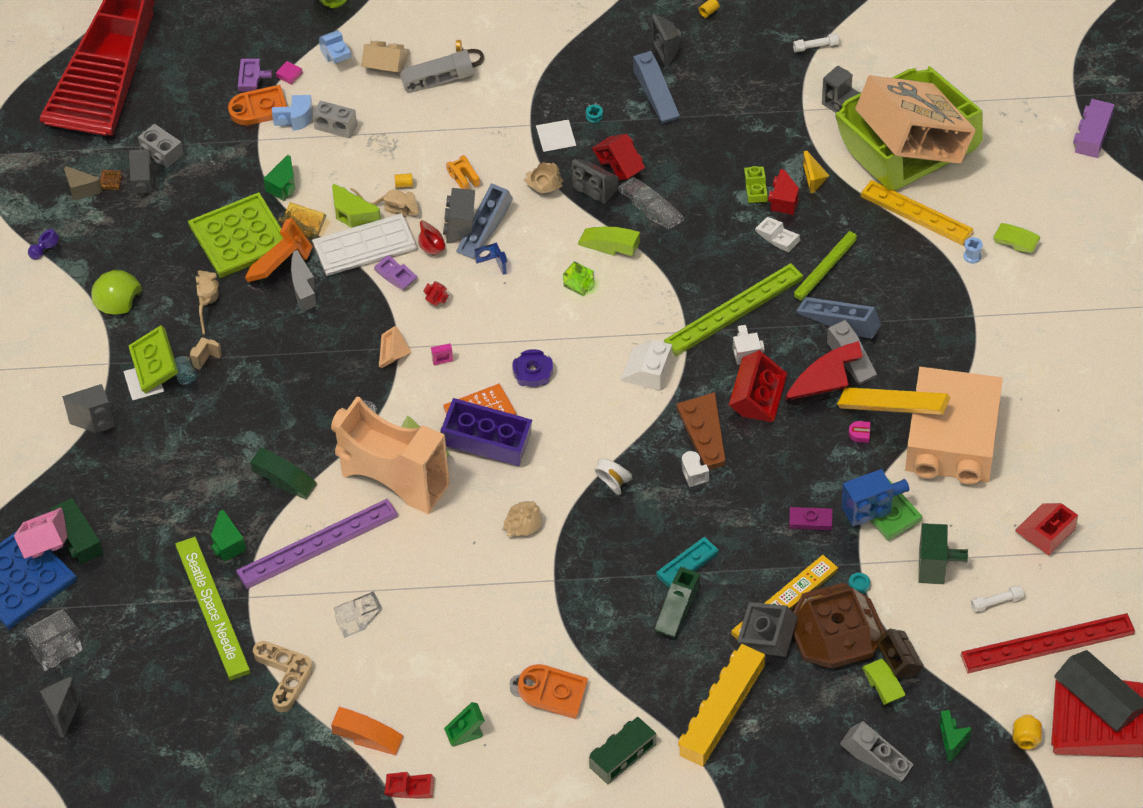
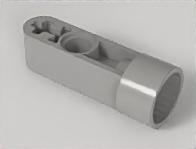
M467 49L404 68L400 72L404 89L410 93L474 75Z

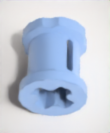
M970 237L965 241L964 246L966 250L963 258L966 262L974 264L981 259L980 250L983 247V243L976 237Z

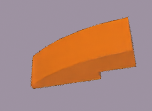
M340 706L331 724L333 734L353 739L356 745L395 756L403 740V735L393 728L366 715Z

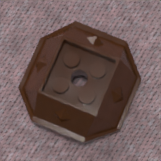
M845 583L803 593L794 610L798 618L792 636L802 660L808 663L813 662L823 667L832 669L872 658L879 649L876 640L885 633L871 599Z

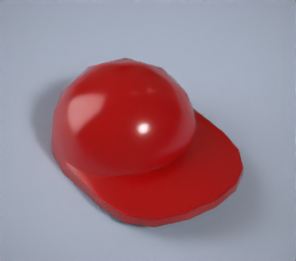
M421 220V232L418 235L420 248L425 253L431 255L442 252L445 249L442 234L434 226Z

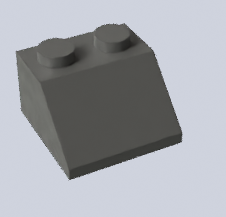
M102 384L62 396L71 425L94 433L115 427L109 401Z
M749 602L737 642L767 655L786 657L798 617L785 605Z

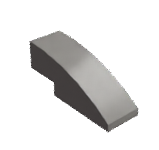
M296 250L292 256V280L297 303L301 311L304 312L317 306L313 291L316 288L314 276L298 250Z

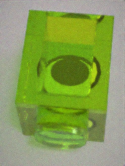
M575 261L563 273V287L581 296H584L588 290L591 291L595 285L594 271Z

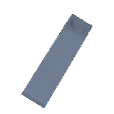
M649 51L633 56L634 74L661 123L679 119L678 110L652 52Z
M492 183L490 184L473 217L472 232L463 237L456 250L457 253L471 259L476 258L505 216L513 200L509 190Z
M805 297L797 309V314L830 327L846 320L858 337L872 339L881 326L875 307Z

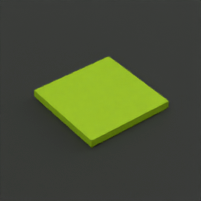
M259 192L188 221L190 229L219 278L251 266L283 239L280 234V225Z

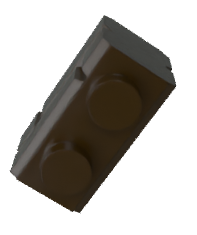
M890 628L876 640L895 677L910 679L923 668L924 665L905 631Z

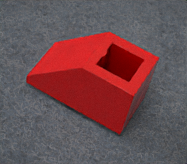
M780 169L778 177L775 176L774 191H770L768 202H771V211L794 215L798 203L799 187L785 170Z

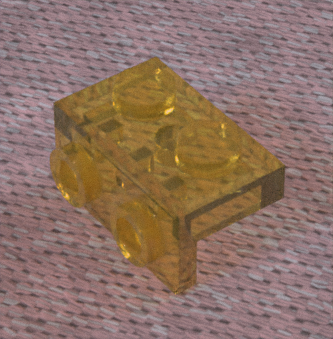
M289 202L284 217H279L278 221L283 225L286 219L293 218L306 237H311V235L318 237L327 215Z

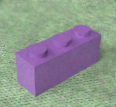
M1092 99L1090 105L1085 106L1083 113L1085 119L1080 120L1078 127L1080 133L1075 134L1073 144L1076 145L1075 153L1098 158L1112 120L1114 104Z

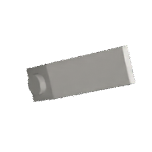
M844 320L828 328L827 344L834 350L846 344L859 341L863 357L859 361L845 363L844 366L857 383L861 385L876 378L877 373L857 334L847 321Z

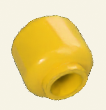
M1023 715L1016 719L1013 723L1012 734L1014 743L1025 750L1033 749L1039 745L1042 740L1041 722L1032 715Z

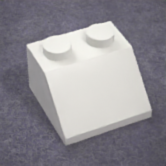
M651 340L634 347L621 381L661 390L672 361V344Z

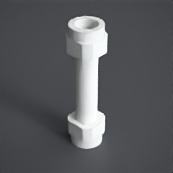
M836 33L815 40H797L793 42V49L797 53L818 46L829 45L831 47L839 45V36Z
M1013 586L1009 588V591L984 599L982 596L976 597L971 600V607L974 612H982L986 610V607L1004 601H1019L1024 598V592L1021 586Z

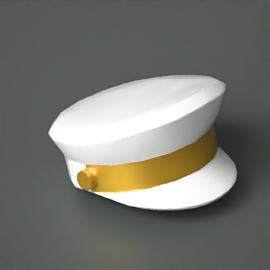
M599 459L598 465L594 469L595 473L616 494L621 495L620 487L623 483L632 480V474L614 461Z

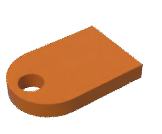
M276 85L234 96L229 102L228 110L230 118L235 123L253 125L273 120L272 107H287L281 85ZM237 109H242L241 112H234Z
M536 664L522 671L517 689L520 697L527 704L576 719L588 678L547 665ZM531 679L535 682V685L527 686L523 681Z

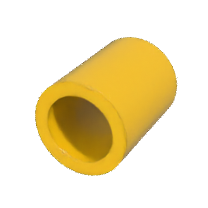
M708 0L698 9L700 14L707 18L718 10L720 6L717 0Z
M412 173L394 174L395 188L413 187Z

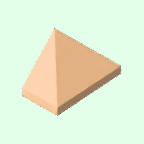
M396 326L381 336L380 368H384L412 353Z

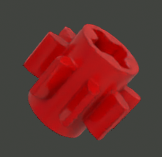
M434 281L431 285L427 283L423 290L424 294H426L425 300L436 306L441 302L445 304L449 297L446 292L447 287L437 281Z

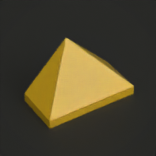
M804 151L803 167L810 193H814L829 175L808 151Z

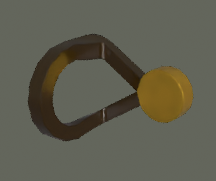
M456 40V52L466 50L462 47V41ZM467 49L468 53L480 55L478 61L471 62L472 67L481 65L484 61L483 52L479 49Z

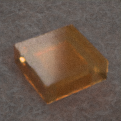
M102 170L100 177L102 189L119 190L122 172Z

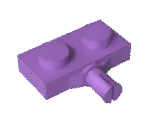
M241 59L238 92L257 90L258 82L261 78L272 79V70H260V59Z

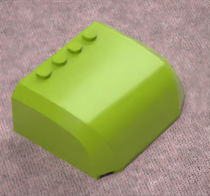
M928 66L926 70L916 71V68L908 69L892 77L933 83L976 129L966 154L974 151L983 141V111L931 66ZM861 93L847 99L842 104V109L835 113L839 132L848 150L887 189L898 190L951 163L896 156L856 111L855 108Z

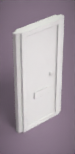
M402 213L312 240L326 276L383 260L387 255L393 257L417 250Z

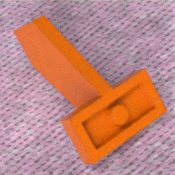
M293 218L286 219L280 230L283 239L250 266L245 276L247 282L268 277L296 250H298L303 260H307L313 246Z

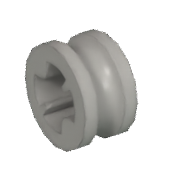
M515 675L510 679V692L516 697H520L517 689L520 675ZM525 679L523 681L524 684L529 686V680Z

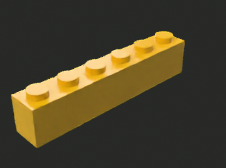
M741 644L737 651H733L728 667L722 669L719 676L720 680L717 684L714 683L712 685L707 701H702L699 707V714L691 719L686 735H681L678 741L679 756L702 767L705 765L763 670L765 654Z

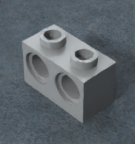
M320 100L313 112L314 128L316 130L350 139L357 127L355 109Z
M153 124L138 136L140 150H149L150 156L158 164H162L167 168L184 155L182 142L156 124Z

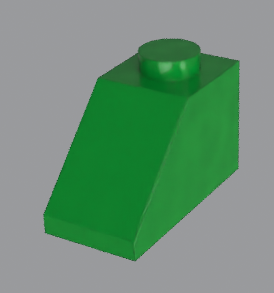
M288 154L263 178L265 191L282 201L292 195L296 189L291 156Z
M224 510L219 511L211 534L213 542L211 549L216 557L220 556L223 562L246 551L244 538Z

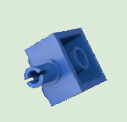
M882 469L843 483L841 507L852 527L858 524H865L869 520L884 517L890 513L893 497L909 492V484L906 479L890 484Z

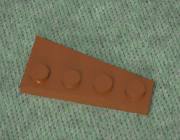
M715 392L677 403V412L696 452L700 456L702 465H707L709 470L725 466Z

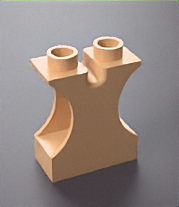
M356 397L347 410L341 408L335 414L331 430L336 432L337 445L335 455L340 457L342 476L348 477L358 474L376 479L397 493L408 506L429 514L450 484L445 435L424 425L418 428H404L394 425L374 413L360 397Z

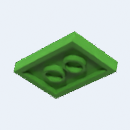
M899 494L892 499L890 513L870 521L889 541L921 522L923 516L903 494Z

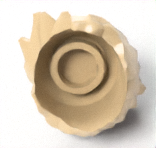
M543 162L538 164V167L534 168L533 171L526 173L527 178L524 179V182L537 192H540V194L562 187L563 179L555 163Z
M523 501L513 505L504 521L502 530L507 529V536L515 534L517 536L531 535L541 528L543 523L539 506L534 501Z

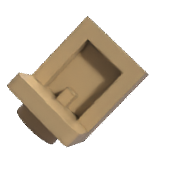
M201 338L196 347H193L190 352L193 368L200 370L209 355L220 358L222 356L220 344L215 340Z

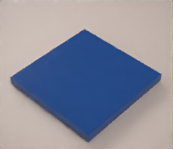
M15 533L0 543V621L8 630L77 581L76 575L50 549L44 551V554L39 557L32 558L30 556L24 559L14 538Z

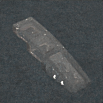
M632 177L618 186L619 192L631 198L633 205L644 210L646 217L668 229L685 220L684 216L666 199L638 179Z

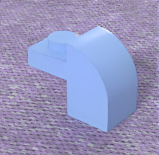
M339 30L319 37L320 50L328 62L333 61L335 64L351 58V52L343 41L342 33Z
M292 95L291 107H272L274 126L292 125V130L296 131L305 128L312 120L313 105L311 95Z

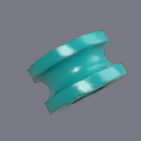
M594 104L586 108V119L589 122L598 123L602 120L603 109L601 106Z

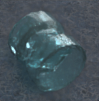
M187 356L177 357L175 359L179 372L176 374L177 381L183 385L193 382L197 377V373L192 367L190 358Z

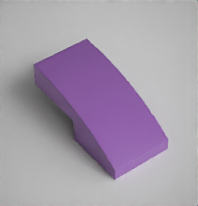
M387 255L374 267V270L380 276L402 290L417 279V275L404 263L402 265L398 264L390 255Z

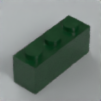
M73 498L49 509L50 512L59 508L63 510L67 531V539L63 544H68L69 547L67 549L72 559L76 558L79 564L82 565L103 554L99 539Z
M636 717L633 721H628L621 731L616 735L612 734L605 744L600 748H595L590 753L589 768L608 785L657 744L656 732L639 717Z

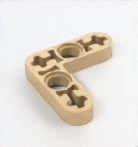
M260 641L253 647L255 660L286 672L273 694L272 701L275 710L287 712L292 708L312 672L311 659L306 655L273 643ZM282 655L288 657V660L284 663L277 661V658ZM303 664H306V667L303 666L299 671L298 665L302 666ZM290 680L298 681L295 687H288L286 684ZM285 692H286V693H287V694H286V701H283V702L280 704V703H279V700L282 701V700L284 699V697H285Z

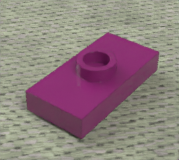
M790 507L789 529L832 530V509Z

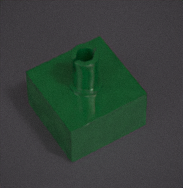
M922 523L918 583L944 584L948 561L968 562V549H951L947 546V524Z

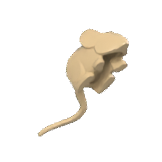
M350 188L356 195L362 197L355 189ZM390 190L375 202H368L377 205L384 201L385 211L392 214L402 213L404 218L406 214H418L415 195L410 191L404 194L399 190Z
M200 270L198 271V276H196V282L199 283L197 285V295L199 296V315L204 335L202 309L203 306L212 304L217 300L219 283L215 280L217 277L216 273Z

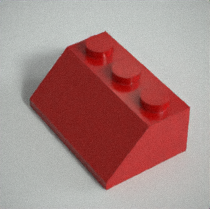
M760 350L742 357L729 406L742 417L773 422L787 372Z

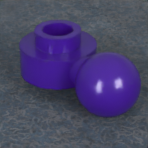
M53 229L43 232L39 237V243L28 248V256L33 260L40 259L43 256L44 249L53 248L57 245L59 235Z

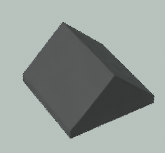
M67 677L40 691L46 712L59 736L62 738L67 733L80 701L73 678Z

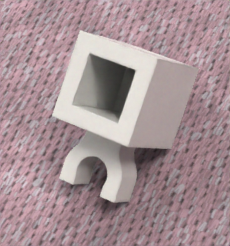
M746 325L738 326L739 333L733 337V352L737 365L741 364L742 357L758 350L764 352L763 341H759L757 333L748 334Z

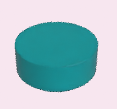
M854 573L849 578L848 586L865 594L870 589V578L864 573Z

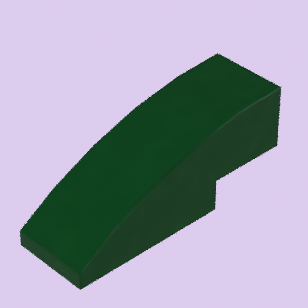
M262 447L250 461L253 473L270 479L271 485L307 500L317 485L315 480L298 467Z

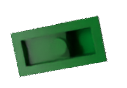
M471 702L444 728L451 746L455 747L483 737L480 725L485 720L478 703Z
M950 710L940 712L939 724L947 760L952 761L969 741L972 728L957 729L956 720L951 718Z

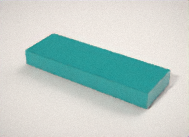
M703 537L657 571V577L670 588L680 566L695 572L717 556L719 550L707 538Z

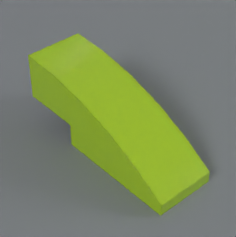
M606 226L585 228L578 241V245L615 256L616 252L633 256L640 243V232Z

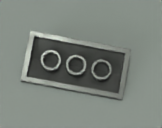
M1088 650L1070 656L1054 675L1058 682L1116 733L1143 713V698Z

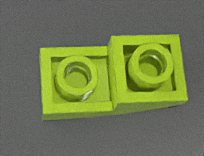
M753 166L744 168L748 203L768 202L764 167Z
M1001 223L993 239L995 243L1012 245L1015 251L1032 253L1040 240V236L1024 228Z
M883 659L862 667L871 687H876L884 705L905 696L900 683Z

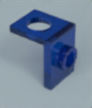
M497 242L474 249L476 264L495 258L502 274H507V257L504 251L501 252ZM490 251L487 256L480 257L482 252Z

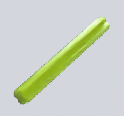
M849 231L794 291L796 299L803 300L857 240L855 233Z

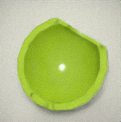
M112 270L102 274L95 281L91 291L92 302L98 310L107 314L128 313L132 307L134 296L141 293L142 287L135 276L123 270Z

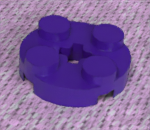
M537 349L525 350L520 353L521 356L513 360V376L520 386L534 387L546 385L550 382L553 374V361L550 356L548 358L544 355L543 351ZM532 365L537 368L536 370H529Z

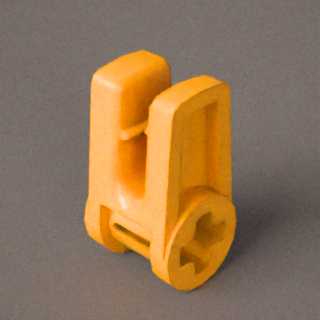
M465 155L460 156L454 162L449 161L446 163L449 175L461 189H469V182L474 187L480 186V178Z

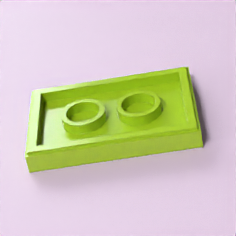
M162 325L129 345L139 384L145 394L179 373L166 330Z

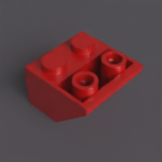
M1042 503L1016 528L1015 532L1047 555H1050L1076 530L1078 514L1062 503Z

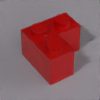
M627 134L610 136L592 148L601 165H611L615 175L618 176V180L628 179L645 168L641 155L637 153L633 146V140Z

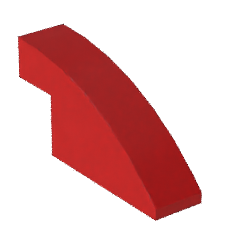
M859 341L834 349L816 360L798 377L786 394L785 400L788 401L846 388L848 381L844 364L859 361L863 357Z

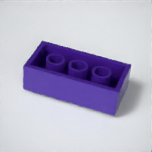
M453 398L440 433L445 435L447 447L520 466L531 436L532 419Z

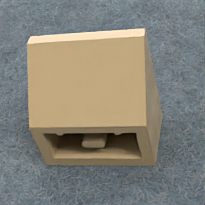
M370 41V44H364L361 67L401 72L410 49H405L403 44L393 43L386 46L384 41Z

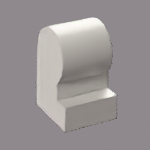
M693 451L684 453L682 456V471L689 487L709 482V469L707 465H700L699 454Z

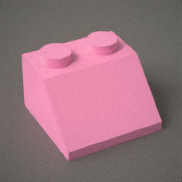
M62 508L22 523L14 538L24 559L30 556L36 558L44 554L46 550L51 549V551H55L63 546L67 539V531Z

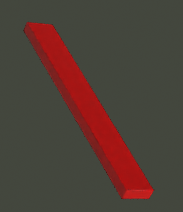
M1128 613L961 651V658L967 674L1131 636L1135 634V629Z

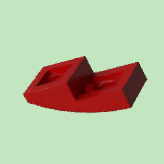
M408 772L390 773L386 775L384 794L397 798H433L435 777L432 774L410 776Z

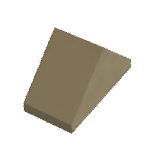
M67 166L64 168L74 201L102 192L100 178Z

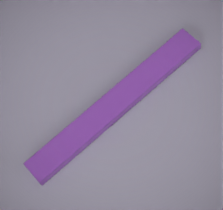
M387 498L236 570L237 575L247 590L397 518L398 514Z

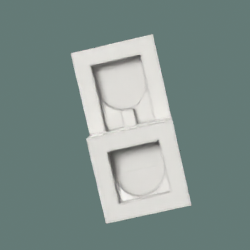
M766 217L755 228L756 232L764 239L788 253L801 241L799 234L784 229L782 222L770 217Z

